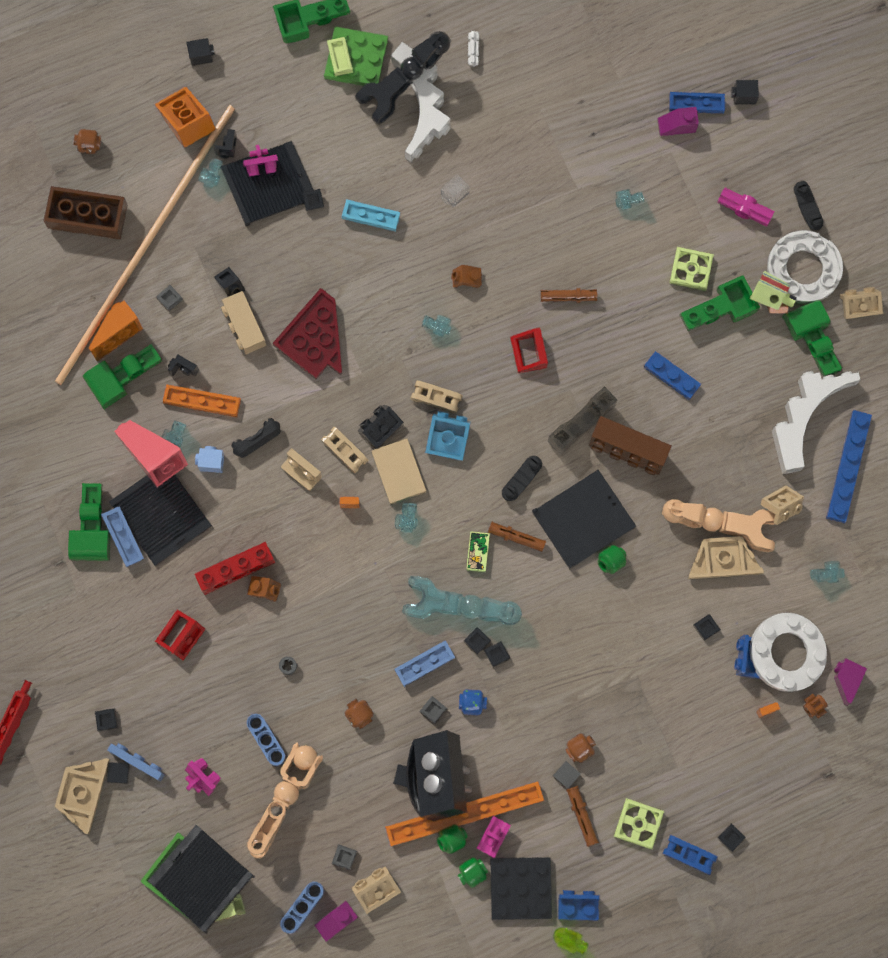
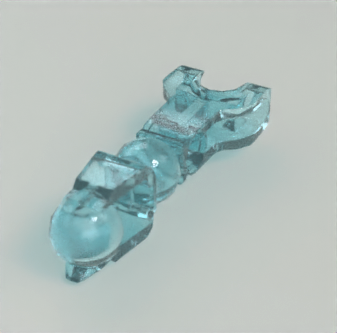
M417 576L409 577L408 584L411 588L421 591L423 597L419 603L406 604L402 608L404 615L419 619L427 618L432 613L439 612L463 615L468 619L479 617L482 621L501 622L507 626L517 624L522 616V610L515 602L507 601L503 603L488 597H484L481 600L476 595L464 597L463 594L438 590L430 579Z

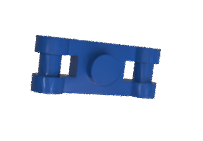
M669 836V844L667 848H664L662 854L707 875H711V867L713 862H716L718 856L675 836ZM677 845L682 847L680 854L674 852ZM701 856L706 858L704 865L699 863Z

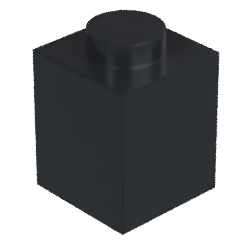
M208 38L186 42L191 66L213 62L212 55H215L214 46L209 44Z
M736 80L734 87H731V98H734V105H756L759 98L758 80Z

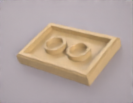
M408 439L371 451L390 505L426 493Z

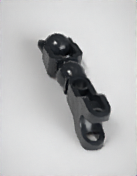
M442 31L432 33L428 39L412 49L411 55L413 57L404 59L401 63V68L397 67L380 83L365 84L357 92L355 99L358 103L366 104L372 99L377 100V109L372 114V120L375 124H382L391 117L395 111L396 99L413 83L412 80L420 78L424 69L433 68L441 56L449 50L451 39L448 34Z

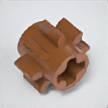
M811 694L804 699L806 704L803 705V708L811 718L816 716L818 719L827 713L825 708L828 707V704L821 695L815 697L814 694Z

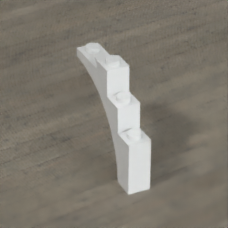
M402 42L391 55L392 64L396 68H401V63L404 59L413 57L411 55L412 48ZM436 65L431 69H424L420 78L412 80L413 83L411 85L417 96L420 116L413 140L405 150V159L410 162L421 155L422 148L426 144L429 145L434 136L440 139L451 128L450 118L439 111L444 103V92L433 85L438 77Z
M810 371L802 374L798 380L802 398L800 396L790 398L785 405L789 424L788 422H780L772 430L782 475L798 472L804 468L802 453L803 436L813 411L830 395L844 388L857 385L860 381L859 372L852 374L849 371L842 373L841 376L834 377V375H828L822 379L820 372L814 373Z

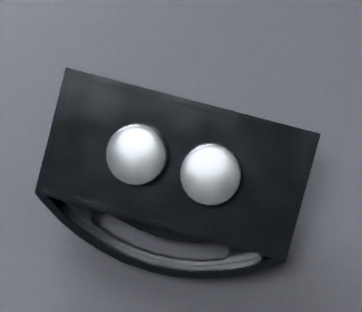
M445 730L414 739L412 742L406 770L407 789L411 803L421 818L437 821L467 813L465 793H471L472 788L464 784V774H469L470 768L462 764L460 735Z

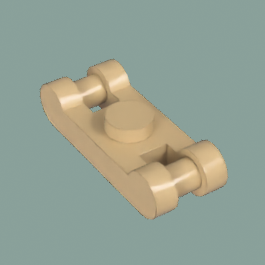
M416 381L414 386L416 389L411 394V400L457 414L459 409L457 406L461 402L463 395L429 383ZM423 390L428 391L427 396L421 395ZM447 397L452 399L450 404L445 402Z
M334 426L330 430L331 432L320 440L355 474L359 470L358 468L362 464L365 465L369 460ZM335 438H338L339 441L336 444H334L332 441ZM353 455L357 457L354 462L350 460Z

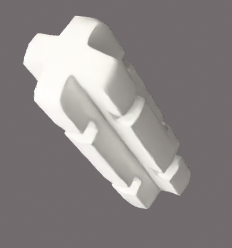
M471 31L468 34V40L470 41L468 42V65L475 67L479 64V57H477L479 56V41H477L479 40V33Z

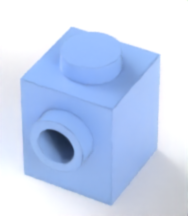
M205 446V448H200L199 454H196L195 465H198L199 471L223 473L225 454L223 450H217L216 447Z

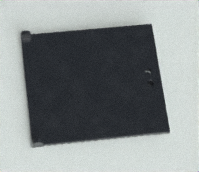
M292 141L270 148L268 154L262 155V157L277 155L276 172L266 173L265 165L260 164L258 165L259 175L249 177L243 162L244 160L255 159L257 156L245 157L221 166V171L224 174L245 227L250 226L252 222L304 204L302 192L313 190Z
M599 469L540 507L532 510V514L569 570L637 527Z
M146 475L109 501L113 508L120 507L134 538L155 566L212 526L176 475H173L158 487Z
M195 825L148 881L201 931L207 934L208 929L251 878L255 876L198 825Z

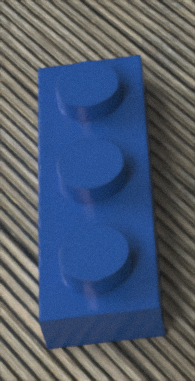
M670 92L669 112L678 108L697 107V113L724 114L725 94Z
M656 351L644 365L646 370L688 400L692 398L701 386V383Z

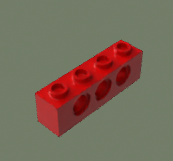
M265 541L194 575L203 594L206 595L275 564V561Z

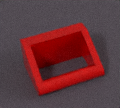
M540 327L510 337L518 373L547 368L548 360ZM533 338L538 361L524 366L519 340Z
M177 609L154 642L184 661L206 628ZM182 617L188 622L170 647L164 641Z

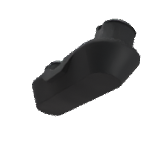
M800 181L794 186L798 206L808 227L812 230H819L824 224L822 215L816 205L810 186L806 181Z
M269 418L268 421L264 422V427L258 430L255 435L249 436L243 441L237 439V442H233L231 445L233 454L241 458L248 456L280 434V423L274 421L273 418Z
M538 456L527 458L503 487L502 497L506 501L517 499L541 470L542 460Z

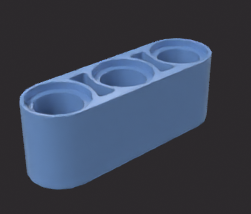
M250 715L247 719V726L267 760L274 767L283 766L286 761V754L261 715ZM254 719H260L262 722L261 726L257 729L251 726ZM266 735L271 736V743L267 746L262 745V738ZM276 752L282 754V759L279 762L272 761V755Z
M309 883L284 915L280 924L284 932L295 933L324 895V887L320 883ZM314 885L320 887V894L317 897H312L309 892L310 888ZM300 902H306L308 905L307 912L303 914L297 910ZM289 918L295 920L296 925L293 930H288L285 927V922Z

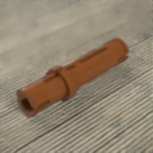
M597 289L541 290V302L576 301V303H580V301H597Z
M493 521L488 530V533L502 537L504 541L510 540L543 552L546 540L512 529L511 526L505 527Z
M578 786L567 789L566 792L572 804L571 810L575 812L587 844L586 846L599 843L585 807L587 804L583 802Z

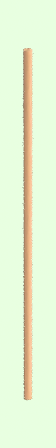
M229 105L215 127L216 130L211 133L56 378L55 382L59 385H62L233 114L235 110L233 106Z

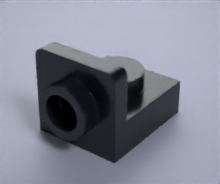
M227 130V135L223 137V146L214 145L216 156L223 159L234 157L237 142L235 130Z
M230 267L214 276V279L224 290L227 297L245 291L240 279Z
M177 354L176 358H172L168 364V372L171 376H174L178 369L187 376L190 374L196 376L199 372L196 364Z

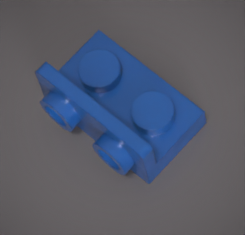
M563 890V894L558 895V919L599 920L600 895H595V891H583V895H575V891Z

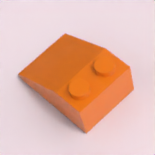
M187 87L180 89L155 104L157 110L184 148L216 130L208 111Z
M125 300L121 303L117 302L111 307L89 346V350L97 362L143 330L138 317Z

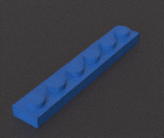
M853 410L851 413L826 519L846 523L872 417L871 414Z

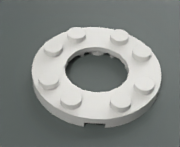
M796 231L783 236L772 248L767 261V272L790 285L787 293L797 297L796 303L809 304L827 298L836 289L842 277L843 262L838 249L830 240L828 241L816 232ZM799 251H808L815 254L822 263L823 272L821 277L812 284H800L793 280L787 272V261L792 254Z
M781 613L767 618L756 628L750 642V659L753 661L756 669L755 672L763 682L774 689L793 692L809 687L821 676L826 665L827 649L821 632L810 620L794 613ZM783 633H791L802 639L807 651L806 661L802 667L795 671L781 669L772 658V643L777 636Z

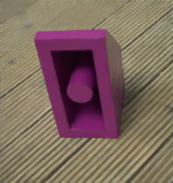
M697 107L678 108L657 119L660 136L696 133L699 125Z
M847 658L841 662L838 661L834 668L836 673L834 680L842 701L846 706L852 704L867 668Z
M345 901L314 926L327 942L359 917L350 904Z

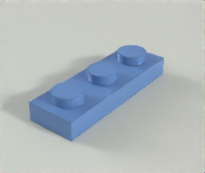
M120 507L101 514L125 566L128 567L143 560V555Z
M445 640L394 670L405 687L455 659V656Z
M111 743L107 751L161 782L164 774L161 773V767L154 763H151L149 766L144 763L145 758L137 753L132 756L127 753L128 748L119 743L115 746Z

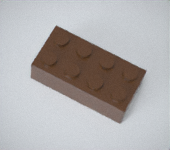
M51 186L43 221L48 229L121 240L128 204L125 197Z
M600 416L589 446L595 452H605L614 460L619 461L621 459L626 461L631 467L645 469L644 471L650 475L660 474L672 447L670 444L603 416Z

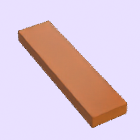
M166 384L162 403L238 417L241 398Z

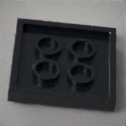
M551 857L490 858L491 920L552 919Z

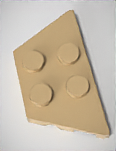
M742 536L703 539L688 579L763 574L764 571L755 560L752 551L748 549Z
M108 758L66 767L55 807L88 835L91 831L110 762Z

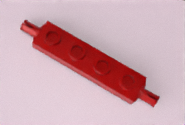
M24 680L20 690L15 691L0 723V765L3 762L7 748L11 745L16 729L20 726L22 716L29 707L31 697L27 693L32 683Z

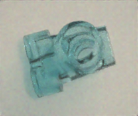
M213 158V160H210L209 169L202 168L198 181L204 183V187L211 189L213 186L218 185L220 180L218 172L223 161Z
M630 189L616 192V205L621 207V210L632 208L634 203L644 202L642 191L632 195Z
M439 314L436 320L425 315L421 325L425 328L433 329L434 334L443 337L444 334L449 335L452 320Z
M174 420L171 431L165 429L161 437L180 448L183 442L181 435L184 433L187 425Z
M402 504V514H397L395 517L396 529H401V532L412 533L413 529H416L417 518H415V513L417 512V504Z
M839 561L824 562V569L810 570L811 579L817 582L827 581L828 583L839 582V578H844L845 576L844 569L840 568Z

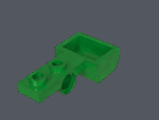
M292 0L273 6L284 43H293L309 38L308 25L315 23L319 26L327 25L333 18L350 14L347 0H323L302 7L299 0Z
M744 275L719 285L716 290L719 296L681 312L680 317L687 331L704 324H711L726 314H729L733 323L755 314L760 309V305L758 302L750 299L753 292Z
M820 300L783 314L782 318L794 341L801 338L804 339L823 377L833 375L842 370L833 352L832 341L822 331L829 327L831 320Z
M150 344L140 352L123 358L120 365L113 369L105 360L85 372L83 379L101 407L105 410L128 395L123 386L163 360L154 346Z
M82 483V502L79 509L81 528L80 530H69L68 557L71 561H110L111 534L109 531L101 530L102 483Z

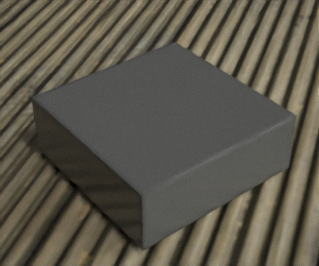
M171 285L156 296L157 300L168 311L172 310L183 300Z
M431 696L420 710V713L436 724L447 708Z
M565 761L553 777L568 789L581 773Z
M338 844L332 864L351 870L357 851Z

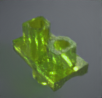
M563 927L555 930L553 939L558 947L573 954L575 951L583 955L585 954L589 943L582 940L583 935Z

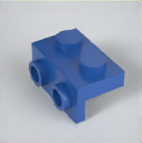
M743 635L737 640L736 650L739 651L738 658H736L734 663V669L737 670L736 675L760 679L755 672L756 669L753 661L750 659V642L752 637Z

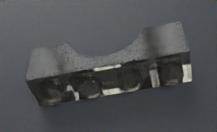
M604 386L572 419L563 423L551 433L547 442L561 455L598 422L600 416L604 417L616 406L618 400Z

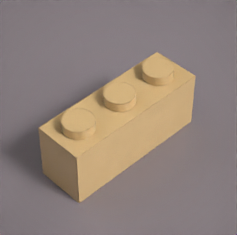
M243 291L222 299L224 306L221 309L225 317L229 316L231 322L228 325L232 334L236 333L238 336L236 343L239 350L243 349L245 354L265 347V339Z

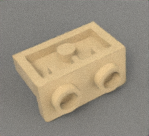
M875 287L863 288L864 291L846 290L845 294H840V299H843L844 318L850 319L883 314L881 291L875 289Z
M291 448L287 453L288 459L282 464L281 468L308 491H311L322 478L321 472Z
M784 486L762 498L761 505L776 514L773 523L778 525L801 512L804 496L790 487Z
M386 867L376 869L371 876L357 881L355 886L352 887L366 914L401 893Z

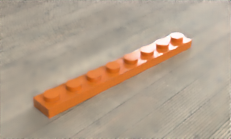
M537 781L467 802V813L437 821L417 817L386 826V831L392 847L439 833L440 830L453 824L462 826L544 801Z

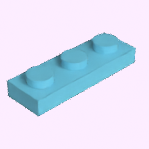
M347 199L342 213V219L395 232L400 218V212Z

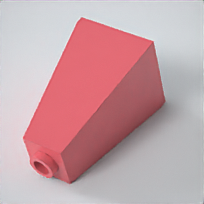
M131 420L122 423L114 431L118 439L156 487L188 465L178 446Z

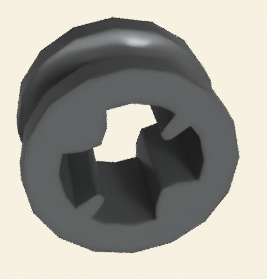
M283 657L279 662L280 671L285 675L293 674L297 669L296 661L292 657ZM285 661L293 662L291 670L283 669Z

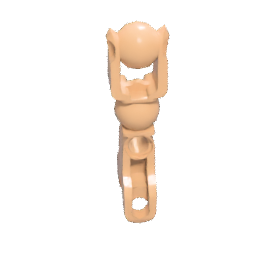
M678 499L669 500L663 506L662 515L670 523H680L691 528H700L702 526L708 531L718 530V532L727 535L742 536L746 544L753 550L762 552L774 551L775 542L765 538L761 533L763 524L774 525L773 522L776 514L761 509L750 516L727 511L722 513L717 508L706 509L703 504L683 503Z
M298 742L295 743L290 755L282 766L280 773L283 781L275 787L273 802L267 807L247 844L248 850L254 858L261 859L265 857L286 816V809L289 810L290 805L297 801L299 790L306 789L309 786L316 769L323 761V755L318 756L316 750L311 746L304 745L299 747ZM292 762L300 770H309L303 781H297L295 777L287 775ZM276 806L283 809L279 816H274L271 813L272 809ZM256 843L263 844L260 849H254Z

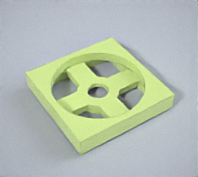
M677 247L670 284L706 291L714 254ZM690 255V260L687 263L678 261L681 257ZM698 256L704 260L707 267L699 266L697 263ZM690 265H693L695 267V271H689L688 267ZM676 269L685 271L687 274L686 280L679 279ZM694 275H705L703 281L699 283L693 282Z
M626 798L614 837L652 850L664 811ZM640 807L636 817L633 818L625 815L626 811L630 808ZM648 810L653 814L656 825L648 823L645 819ZM637 820L643 822L641 828L636 827L635 822ZM623 823L632 826L631 837H627L622 829ZM644 830L653 833L645 841L638 840L640 833Z

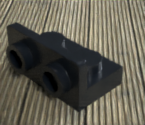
M387 405L378 406L373 411L374 415L370 419L367 418L361 422L360 428L357 430L376 449L404 423L392 408Z

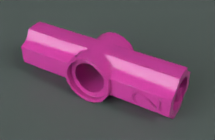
M725 187L717 203L733 210L738 217L743 219L750 218L766 227L775 212L757 203V200L752 196L740 195Z

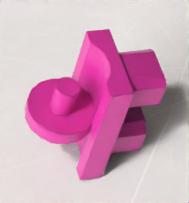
M258 144L255 145V151L249 152L250 157L257 156V158L244 160L243 162L250 177L259 175L258 165L260 164L265 165L266 173L276 172V162L278 159L277 155L262 157V155L268 154V149L260 150Z
M203 758L195 762L190 761L187 764L185 771L188 773V776L185 780L189 785L186 789L191 791L194 788L197 793L203 790L210 796L221 778L216 772H212L208 777L203 773L208 767L207 762Z
M493 816L476 849L495 858L511 825Z

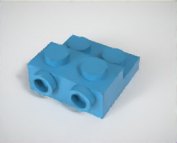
M438 412L437 415L433 414L425 453L463 461L471 422L467 421L468 418L457 415L455 419L449 417V414L445 412Z

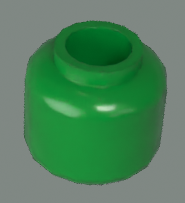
M611 545L600 552L597 561L600 569L605 573L613 574L623 568L627 562L625 550Z
M453 824L440 830L436 840L442 852L453 854L465 847L468 836L463 827L460 828Z
M472 857L459 865L460 873L457 876L463 885L467 884L470 888H474L486 880L488 871L481 859L477 860Z

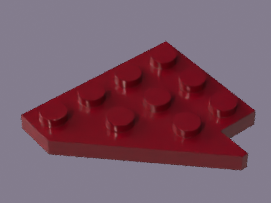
M322 288L317 291L272 343L275 348L315 379L328 366L339 375L342 374L335 298Z

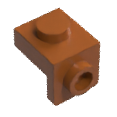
M460 265L453 269L451 275L453 287L457 288L464 285L478 288L482 286L481 268Z
M252 576L247 595L276 602L281 584L271 578Z

